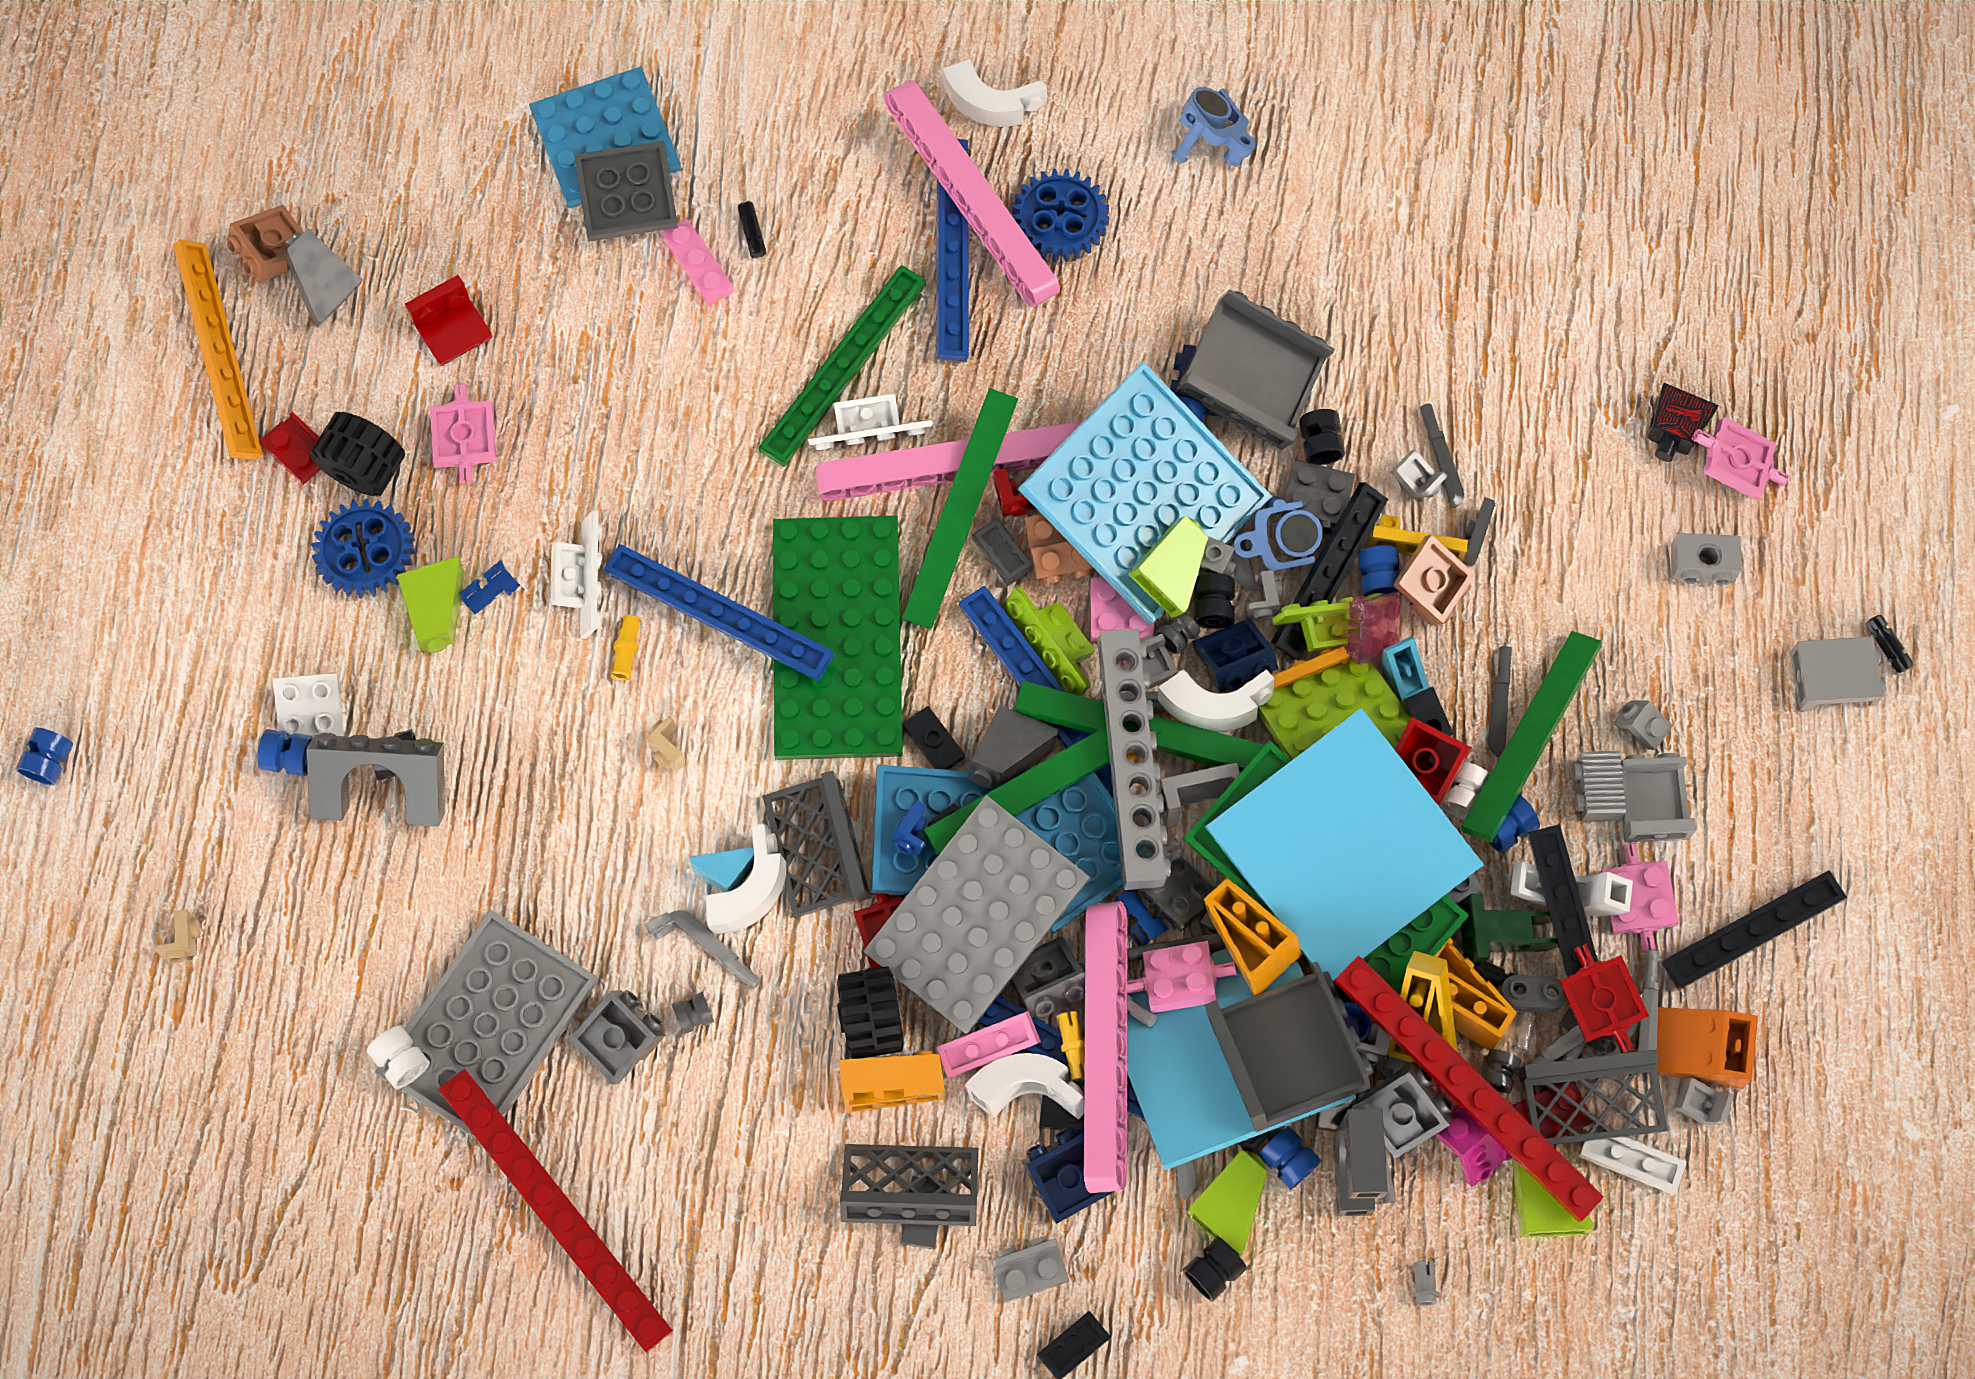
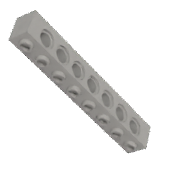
M1139 628L1100 631L1097 644L1123 890L1163 887L1166 877H1170L1171 868L1169 857L1163 856L1162 845H1167V831L1165 825H1160L1159 813H1163L1164 805L1162 794H1157L1155 783L1160 782V768L1158 762L1153 763L1152 751L1157 749L1155 731H1150L1149 720H1153V705L1151 700H1146L1145 689L1150 688L1148 669L1143 670L1142 658H1146L1145 639H1140ZM1126 660L1132 665V669L1122 670L1117 666L1116 662ZM1130 691L1135 695L1136 699L1125 701L1120 697L1119 693ZM1128 721L1134 722L1138 725L1139 730L1137 732H1128L1124 729L1123 723ZM1135 752L1142 757L1143 761L1138 764L1131 763L1126 755ZM1135 783L1141 784L1145 788L1146 793L1136 795L1131 792L1129 786ZM1143 815L1149 820V825L1140 827L1134 823L1133 817ZM1141 846L1148 847L1152 851L1153 856L1148 859L1141 858L1137 854L1136 849Z

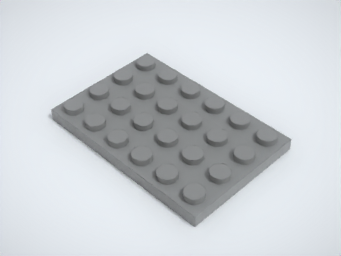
M986 795L863 952L882 967L888 966L894 977L961 1031L968 1034L1091 877Z
M490 909L405 1028V1031L413 1040L411 1047H419L430 1064L421 1076L399 1090L475 1138L438 1091V1088L465 1068L502 1116L505 1117L599 982V978ZM377 1067L375 1073L389 1082L383 1074L385 1067Z

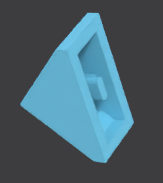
M1410 636L1383 649L1378 665L1399 702L1429 688L1414 637Z
M748 847L690 857V863L695 874L722 893L729 892L738 888L754 866V848Z

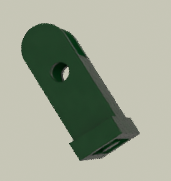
M1470 894L1458 903V906L1469 915L1461 924L1464 958L1468 957L1476 967L1490 958V951L1543 952L1558 948L1555 938H1534L1532 925L1551 923L1548 911L1485 910L1483 894Z

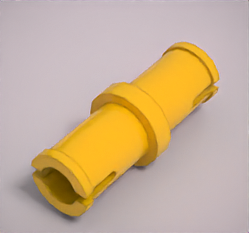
M627 614L621 617L618 640L613 645L615 657L610 675L617 680L626 681L631 679L634 655L639 650L637 638L641 619L634 615Z
M1071 1011L1069 1015L1066 1012L1057 1015L1056 1018L1063 1040L1061 1051L1066 1053L1071 1082H1076L1080 1078L1085 1080V1040L1082 1039L1077 1011Z

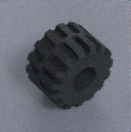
M347 412L334 413L310 452L313 461L328 476L354 491L377 497L383 494L405 457V450L388 432L367 419Z
M885 966L839 974L837 988L840 1003H837L841 1033H845L847 1049L851 1058L862 1059L902 1052L904 1037L893 973L890 968Z

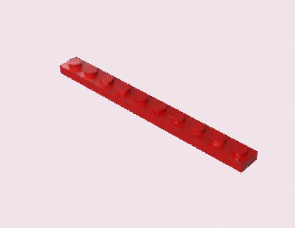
M1359 955L1333 980L1577 1222L1583 1221L1604 1198L1568 1160Z
M464 1068L438 1088V1091L645 1353L647 1354L673 1332L671 1327L467 1070Z

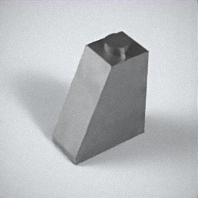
M307 229L302 235L297 231L285 243L289 248L286 250L284 257L311 320L319 328L360 286L363 279L311 230Z
M1000 705L971 760L967 780L991 790L1000 787L1049 755L1054 748L1059 729Z

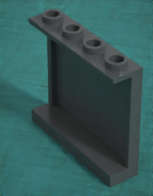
M1229 289L1218 299L1176 391L1200 402L1207 409L1283 450L1294 442L1298 433L1295 430L1296 424L1326 358L1333 354L1335 349L1327 345L1324 339L1304 332L1296 323L1285 321L1276 316L1271 309L1259 306L1248 300L1245 294Z
M1317 961L1313 962L1315 973L1220 1009L1217 1000L1205 1004L1209 1022L1256 1132L1371 1088L1368 1075L1373 1074L1370 1062L1366 1054L1359 1055L1356 1047L1360 1045L1356 1031L1353 1026L1347 1028L1343 1019L1348 1016L1343 1002L1340 998L1334 1000L1331 991L1335 990L1332 978L1328 971L1322 973Z

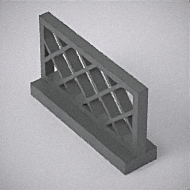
M833 770L822 773L821 778L762 796L771 833L776 835L777 853H780L786 861L784 884L794 918L856 899L860 902L871 898L841 781ZM820 788L822 798L815 809L802 802L808 791ZM785 798L793 802V805L786 817L782 818L775 814L772 802ZM799 806L812 812L804 829L790 822ZM823 807L825 808L826 815L821 813ZM818 816L829 823V829L823 839L809 832ZM777 820L780 821V822H782L779 828H778ZM787 826L801 832L793 848L786 846L781 840V836ZM806 836L820 842L812 858L798 852ZM831 836L833 838L834 845L829 843ZM826 846L835 850L837 854V859L831 869L817 862ZM784 850L790 852L787 858ZM795 855L809 862L800 879L790 874L789 866ZM814 866L828 873L819 889L805 882ZM839 866H840L842 875H840L839 873L836 872V871L838 870ZM835 876L844 881L847 893L833 897L825 893V890ZM792 880L798 882L795 888L793 887ZM803 886L817 893L811 904L803 907L798 906L796 897ZM822 896L827 898L825 900L820 901Z
M1657 1049L1524 1065L1519 1068L1520 1082H1523L1529 1123L1539 1133V1124L1545 1116L1558 1124L1561 1128L1555 1137L1546 1139L1551 1145L1668 1131L1656 1065L1659 1063ZM1649 1073L1651 1087L1645 1096L1629 1085L1636 1074ZM1629 1075L1626 1081L1622 1080L1619 1076ZM1610 1077L1621 1085L1612 1100L1596 1089L1603 1078ZM1596 1079L1593 1085L1586 1080ZM1578 1081L1588 1089V1092L1579 1104L1563 1093L1570 1082ZM1564 1083L1560 1089L1553 1084ZM1545 1085L1555 1093V1096L1546 1108L1535 1101L1533 1086ZM1625 1089L1641 1100L1631 1115L1615 1103ZM1592 1093L1608 1104L1598 1119L1582 1107ZM1651 1094L1653 1096L1654 1103L1648 1099L1651 1096ZM1559 1097L1575 1108L1565 1123L1549 1111ZM1644 1104L1655 1111L1657 1125L1646 1127L1635 1119V1116ZM1536 1108L1542 1112L1539 1118L1537 1117ZM1611 1108L1627 1119L1620 1130L1613 1131L1602 1123V1120ZM1578 1112L1594 1123L1587 1134L1580 1135L1569 1127V1124ZM1630 1123L1638 1127L1627 1129ZM1597 1127L1605 1131L1594 1133ZM1565 1130L1572 1135L1560 1137Z
M845 1144L842 1191L840 1194L841 1222L976 1226L979 1148ZM851 1156H866L871 1161L859 1169L851 1162ZM890 1157H900L904 1163L893 1170L884 1161ZM923 1158H933L938 1163L927 1171L918 1162ZM956 1159H971V1165L962 1172L951 1163ZM878 1166L887 1175L875 1183L866 1174ZM909 1168H912L920 1177L909 1184L900 1175ZM945 1168L954 1178L943 1185L934 1176ZM858 1180H861L869 1187L866 1191H849V1187ZM893 1180L903 1188L900 1192H886L882 1189ZM925 1182H928L937 1190L934 1193H919L916 1189ZM961 1182L970 1190V1194H953L950 1190Z

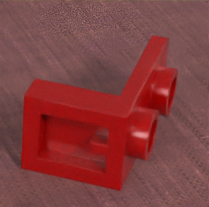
M1006 468L994 471V486L1002 516L1011 515L1018 517L1026 514L1029 510L1037 509L1023 494L1018 495L1015 479L1008 478Z

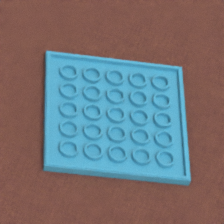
M1144 361L1017 488L1149 625L1154 623L1165 610L1128 573L1176 520L1186 515L1201 525L1202 532L1206 536L1228 544L1272 497ZM1199 568L1198 575L1203 570V568Z
M1362 708L1205 826L1272 915L1297 935L1301 952L1312 967L1313 962L1317 961L1322 973L1328 971L1332 981L1358 955L1362 959L1484 865Z
M1227 948L1211 954L1215 965L1234 961ZM1296 960L1262 993L1304 977L1298 961ZM1237 966V975L1217 978L1218 982L1215 990L1220 1009L1253 997ZM1145 991L1128 994L1134 998L1135 1003L1151 1012L1149 998ZM1205 1004L1153 1013L1157 1016V1020L1152 1027H1148L1127 1013V1074L1164 1170L1356 1098L1354 1094L1256 1132L1209 1022Z

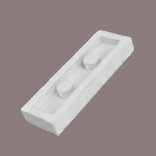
M1590 1124V1125H1589L1588 1130H1587V1133H1588V1131L1590 1130V1128L1593 1126V1124ZM1597 1127L1594 1133L1605 1131ZM1626 1137L1585 1141L1578 1155L1582 1159L1672 1195L1677 1192L1687 1161Z

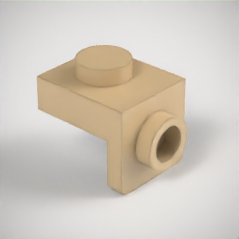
M668 716L664 721H657L650 728L649 736L646 738L649 747L655 752L653 754L655 760L662 767L667 768L670 766L678 772L686 762L683 753L667 740L676 731L674 720Z
M187 909L174 911L175 943L156 945V952L163 959H166L167 962L172 963L183 962L189 956H197L196 939L200 938L201 934L198 919H195Z

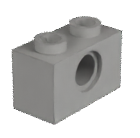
M1677 533L1671 543V579L1681 580V582L1687 584L1699 581H1713V584L1728 585L1735 582L1741 573V536ZM1700 557L1709 558L1712 564L1708 565L1703 563L1700 560Z

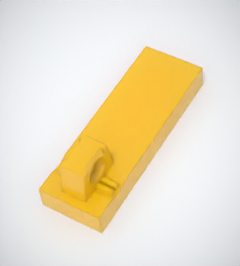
M1381 515L1378 526L1374 525L1369 547L1393 546L1397 548L1400 554L1413 555L1423 538L1432 535L1463 562L1467 552L1468 540L1400 529V517Z

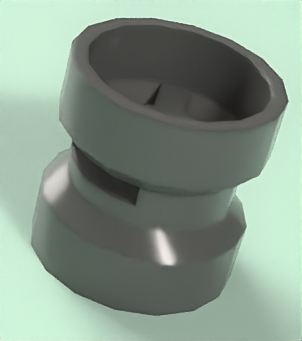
M1184 612L1177 617H1171V622L1168 625H1162L1156 631V635L1163 634L1165 647L1172 653L1179 654L1185 648V643L1189 639H1194L1200 633V628L1193 618Z
M703 992L693 995L689 1001L684 1002L680 1000L672 1004L683 1034L693 1031L697 1025L702 1024L706 1026L714 1023Z
M1490 1049L1486 1059L1488 1067L1482 1072L1481 1076L1496 1091L1511 1093L1514 1085L1512 1077L1514 1072L1518 1071L1521 1059L1506 1051Z

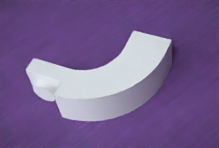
M970 59L942 68L943 85L950 100L961 113L978 123L995 127L1023 124L1024 112L1037 111L1042 106L1047 105V87L1043 80L1013 90L1003 91L985 85L979 79Z
M1183 669L1158 687V701L1174 718L1184 724L1215 732H1226L1242 728L1257 720L1258 706L1265 704L1273 695L1275 678L1266 669L1240 689L1227 694H1216L1201 688Z
M765 824L752 825L754 866L748 879L740 887L732 891L705 895L707 923L709 929L715 935L738 931L754 924L767 914L781 894L786 878V861L780 853L773 854L778 850L776 835L771 833Z
M1523 861L1514 863L1510 894L1528 900V906L1548 911L1536 866ZM1610 872L1590 876H1575L1585 916H1612L1630 912L1632 880Z
M1020 1053L999 1058L980 1069L965 1084L970 1099L993 1118L1010 1101L1018 1096L1029 1093L1044 1094L1052 1098L1077 1119L1084 1114V1092L1079 1086L1071 1082L1068 1067L1048 1056Z

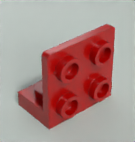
M459 275L405 303L412 323L440 366L449 363L493 337L492 332L470 300L465 284Z

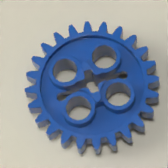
M1053 169L1052 176L1050 177L1042 171L1041 180L1038 181L1036 178L1030 177V187L1022 184V194L1015 195L1016 204L1012 205V214H1014L1012 217L1035 249L1041 250L1042 259L1048 253L1052 254L1053 262L1057 260L1058 255H1063L1065 262H1068L1069 254L1072 253L1077 259H1080L1082 249L1090 254L1091 244L1099 246L1100 236L1106 235L1105 226L1109 225V216H1107L1109 214V205L1105 204L1106 195H1099V185L1090 187V177L1081 181L1079 171L1073 177L1069 176L1068 169L1064 170L1063 175H1058L1057 170ZM1051 198L1053 199V201L1044 202L1041 199ZM1074 201L1082 202L1083 205L1075 206L1071 203ZM1040 224H1046L1050 227L1047 229H1041L1037 226ZM1077 228L1080 231L1072 233L1069 232L1067 229Z
M365 499L363 506L358 507L356 501L352 500L351 509L347 510L341 504V513L339 515L332 511L329 512L332 519L330 523L320 521L324 532H314L316 539L320 542L311 544L314 552H317L312 555V559L315 564H318L315 568L319 575H324L322 577L327 585L333 582L332 587L336 592L344 587L347 597L356 590L359 598H363L365 590H369L372 597H375L376 588L380 587L387 593L388 582L396 586L399 585L396 576L406 572L403 565H413V561L408 555L416 553L414 546L411 545L415 538L412 533H408L411 527L408 522H403L404 517L402 513L399 512L394 515L395 511L392 505L383 510L380 500L375 503L374 507H371L369 500ZM358 524H362V535L367 544L365 545V550L371 568L369 573H366L365 560L361 554L362 545L357 532ZM383 527L380 533L376 535L370 534L373 528ZM352 534L349 540L345 542L339 541L343 535ZM381 555L389 556L385 562H375ZM348 563H358L354 569H344Z

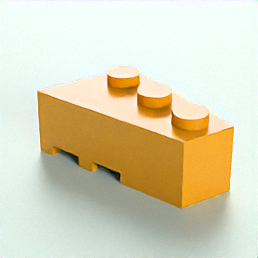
M1226 878L1204 898L1209 917L1253 996L1261 994L1302 955L1297 935L1229 878Z
M1449 938L1435 954V957L1447 960L1455 1030L1487 1050L1494 1049L1517 1012L1489 981L1485 982L1473 968L1474 964L1468 957L1465 959L1453 946L1454 941Z
M919 1051L911 1056L889 1055L879 1058L839 1060L846 1113L945 1100L940 1054H932V1051Z

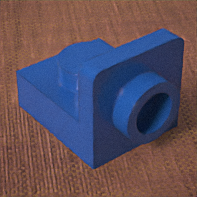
M918 800L915 801L891 837V840L895 842V846L901 852L907 855L913 854L916 857L919 856L926 845L916 836L927 821V819L922 817L927 806Z

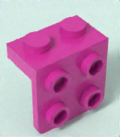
M1460 1108L1453 1114L1450 1126L1436 1134L1437 1138L1460 1158L1465 1180L1470 1186H1475L1478 1182L1487 1180L1500 1163L1512 1158L1463 1108Z

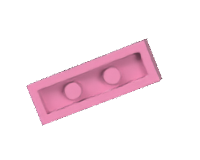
M687 218L678 222V228L667 229L661 232L663 240L708 306L734 292L733 285Z
M1026 1011L939 1045L936 1049L938 1054H940L947 1077L950 1078L1038 1044L1041 1041L1030 1013Z

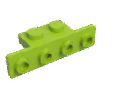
M1022 587L1014 588L1003 603L1004 609L1065 692L1082 696L1090 687V682L1076 663L1090 658L1095 652L1094 648L1060 602L1037 610Z
M1377 593L1365 597V600L1356 601V597H1346L1333 604H1328V600L1311 603L1309 607H1300V604H1290L1282 607V612L1272 620L1274 625L1301 622L1308 652L1329 648L1335 649L1343 646H1358L1369 642L1363 614L1385 611L1397 601L1395 596L1384 597L1383 593Z

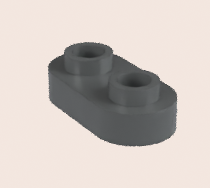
M1513 975L1504 981L1500 989V994L1516 1011L1552 1013L1560 1010L1567 1001L1559 984L1560 979L1555 977ZM1513 987H1521L1524 994H1516ZM1551 988L1555 990L1557 996H1549L1546 989Z

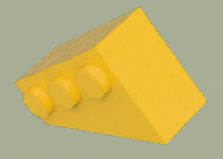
M1414 951L1406 968L1400 996L1457 1051L1447 960ZM1390 1037L1387 1056L1417 1064Z

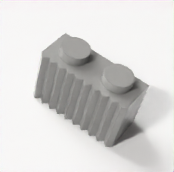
M1620 751L1581 752L1576 760L1577 762L1572 763L1573 781H1578L1579 792L1575 793L1576 812H1581L1583 822L1619 821L1626 813Z

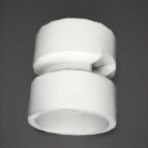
M1465 762L1440 805H1437L1448 815L1465 820L1490 773L1480 766Z
M402 1025L391 1027L383 1032L369 1045L366 1051L378 1067H385L383 1074L395 1089H400L412 1083L426 1071L430 1064L419 1047H411L413 1040Z

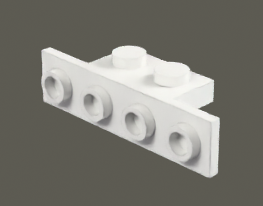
M895 393L835 402L833 404L838 433L808 438L809 445H815L816 450L833 448L834 441L846 440L847 445L865 443L864 437L876 435L877 440L896 438L895 432L907 430L908 436L926 433L925 427L932 426V422L930 419L899 424Z
M593 510L582 521L581 545L555 542L551 550L550 604L580 609V638L586 639L598 629L601 620V613L597 610V600L601 593V582L597 581V573L602 560L601 552H598V541L601 538L602 525L598 523V511Z

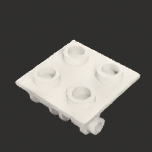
M337 673L273 678L279 731H285L288 737L292 733L312 735L313 737L321 733H333L336 736H344L340 702L342 683L338 681Z

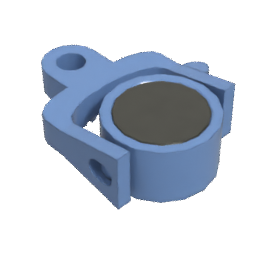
M1198 87L1191 93L1182 108V116L1179 120L1189 127L1190 130L1177 150L1172 151L1174 159L1182 163L1187 162L1188 153L1199 136H1202L1211 145L1225 144L1229 148L1224 154L1225 160L1233 166L1241 165L1243 159L1248 157L1256 147L1255 140L1245 131L1249 120L1240 112L1224 88L1217 92L1211 88ZM1227 120L1233 123L1232 126L1223 128Z
M1272 496L1265 503V508L1256 512L1254 517L1255 530L1237 535L1233 541V547L1235 548V553L1243 558L1260 555L1265 567L1273 571L1315 562L1314 556L1307 555L1313 553L1319 547L1323 538L1322 526L1312 513L1296 510V508L1303 507L1302 500L1285 503L1280 497ZM1290 510L1282 514L1276 521L1273 529V538L1277 547L1283 553L1300 558L1281 563L1274 557L1268 543L1267 520L1271 514ZM1244 539L1251 543L1246 551H1243L1240 547V543Z

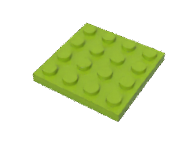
M1366 653L1350 659L1348 664L1342 666L1339 663L1324 669L1323 673L1314 676L1312 674L1295 681L1290 686L1286 685L1274 690L1272 697L1265 704L1258 706L1257 710L1258 715L1282 752L1292 760L1360 708L1364 710L1393 749H1395L1410 720L1399 704V700Z

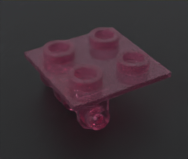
M1399 591L1366 600L1365 596H1353V601L1349 602V618L1354 620H1349L1348 625L1360 629L1348 630V635L1350 636H1348L1347 653L1350 654L1351 660H1358V664L1361 665L1379 659L1383 649L1399 641L1397 634L1398 616L1400 613Z

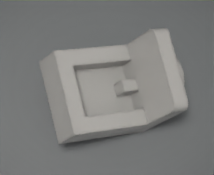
M1417 450L1409 451L1391 471L1414 499L1433 497L1441 490V483L1447 477L1444 471L1435 472Z
M1207 536L1208 540L1200 567L1210 571V573H1222L1232 576L1237 563L1233 562L1235 548Z
M1273 570L1261 571L1258 582L1261 601L1247 604L1246 619L1250 618L1256 622H1265L1277 616L1280 606L1279 599L1283 598L1281 581L1275 580Z
M1163 634L1155 637L1147 635L1141 638L1145 639L1146 658H1142L1143 670L1148 669L1149 689L1168 681L1178 673L1165 647Z
M1631 700L1620 709L1619 716L1614 722V725L1619 729H1629L1648 750H1656L1673 726L1648 700Z
M1686 1077L1683 1079L1674 1109L1702 1125H1724L1731 1113L1734 1095L1728 1091L1717 1092L1693 1077Z

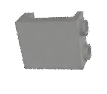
M1873 636L1797 641L1790 651L1800 712L1812 711L1819 704L1868 701L1869 706H1876L1886 694V682L1884 677H1880L1879 671L1881 653L1879 647H1875Z
M1664 753L1658 755L1657 758H1645L1644 755L1635 754L1629 755L1621 761L1626 813L1622 817L1625 843L1690 840L1696 832L1695 818H1690L1684 777V767L1687 764L1686 757H1677L1675 753Z
M1232 763L1162 778L1158 794L1163 796L1164 811L1161 814L1166 828L1178 826L1181 806L1219 798L1241 773L1239 772L1238 764Z

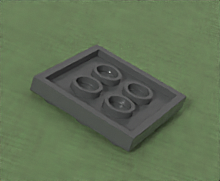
M664 141L574 154L588 242L678 228Z

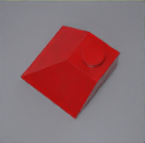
M1411 717L1394 750L1433 800L1440 805L1457 778L1472 747Z

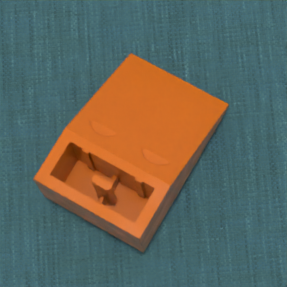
M1658 1007L1657 1054L1659 1063L1656 1064L1658 1074L1682 1079L1693 1077L1700 1082L1743 1089L1752 1081L1758 1016L1727 1010Z

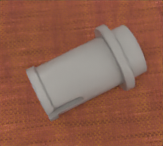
M1426 1260L1414 1262L1416 1292L1412 1295L1416 1299V1304L1421 1306L1437 1304L1440 1292L1436 1291L1435 1262L1428 1261V1264H1426Z

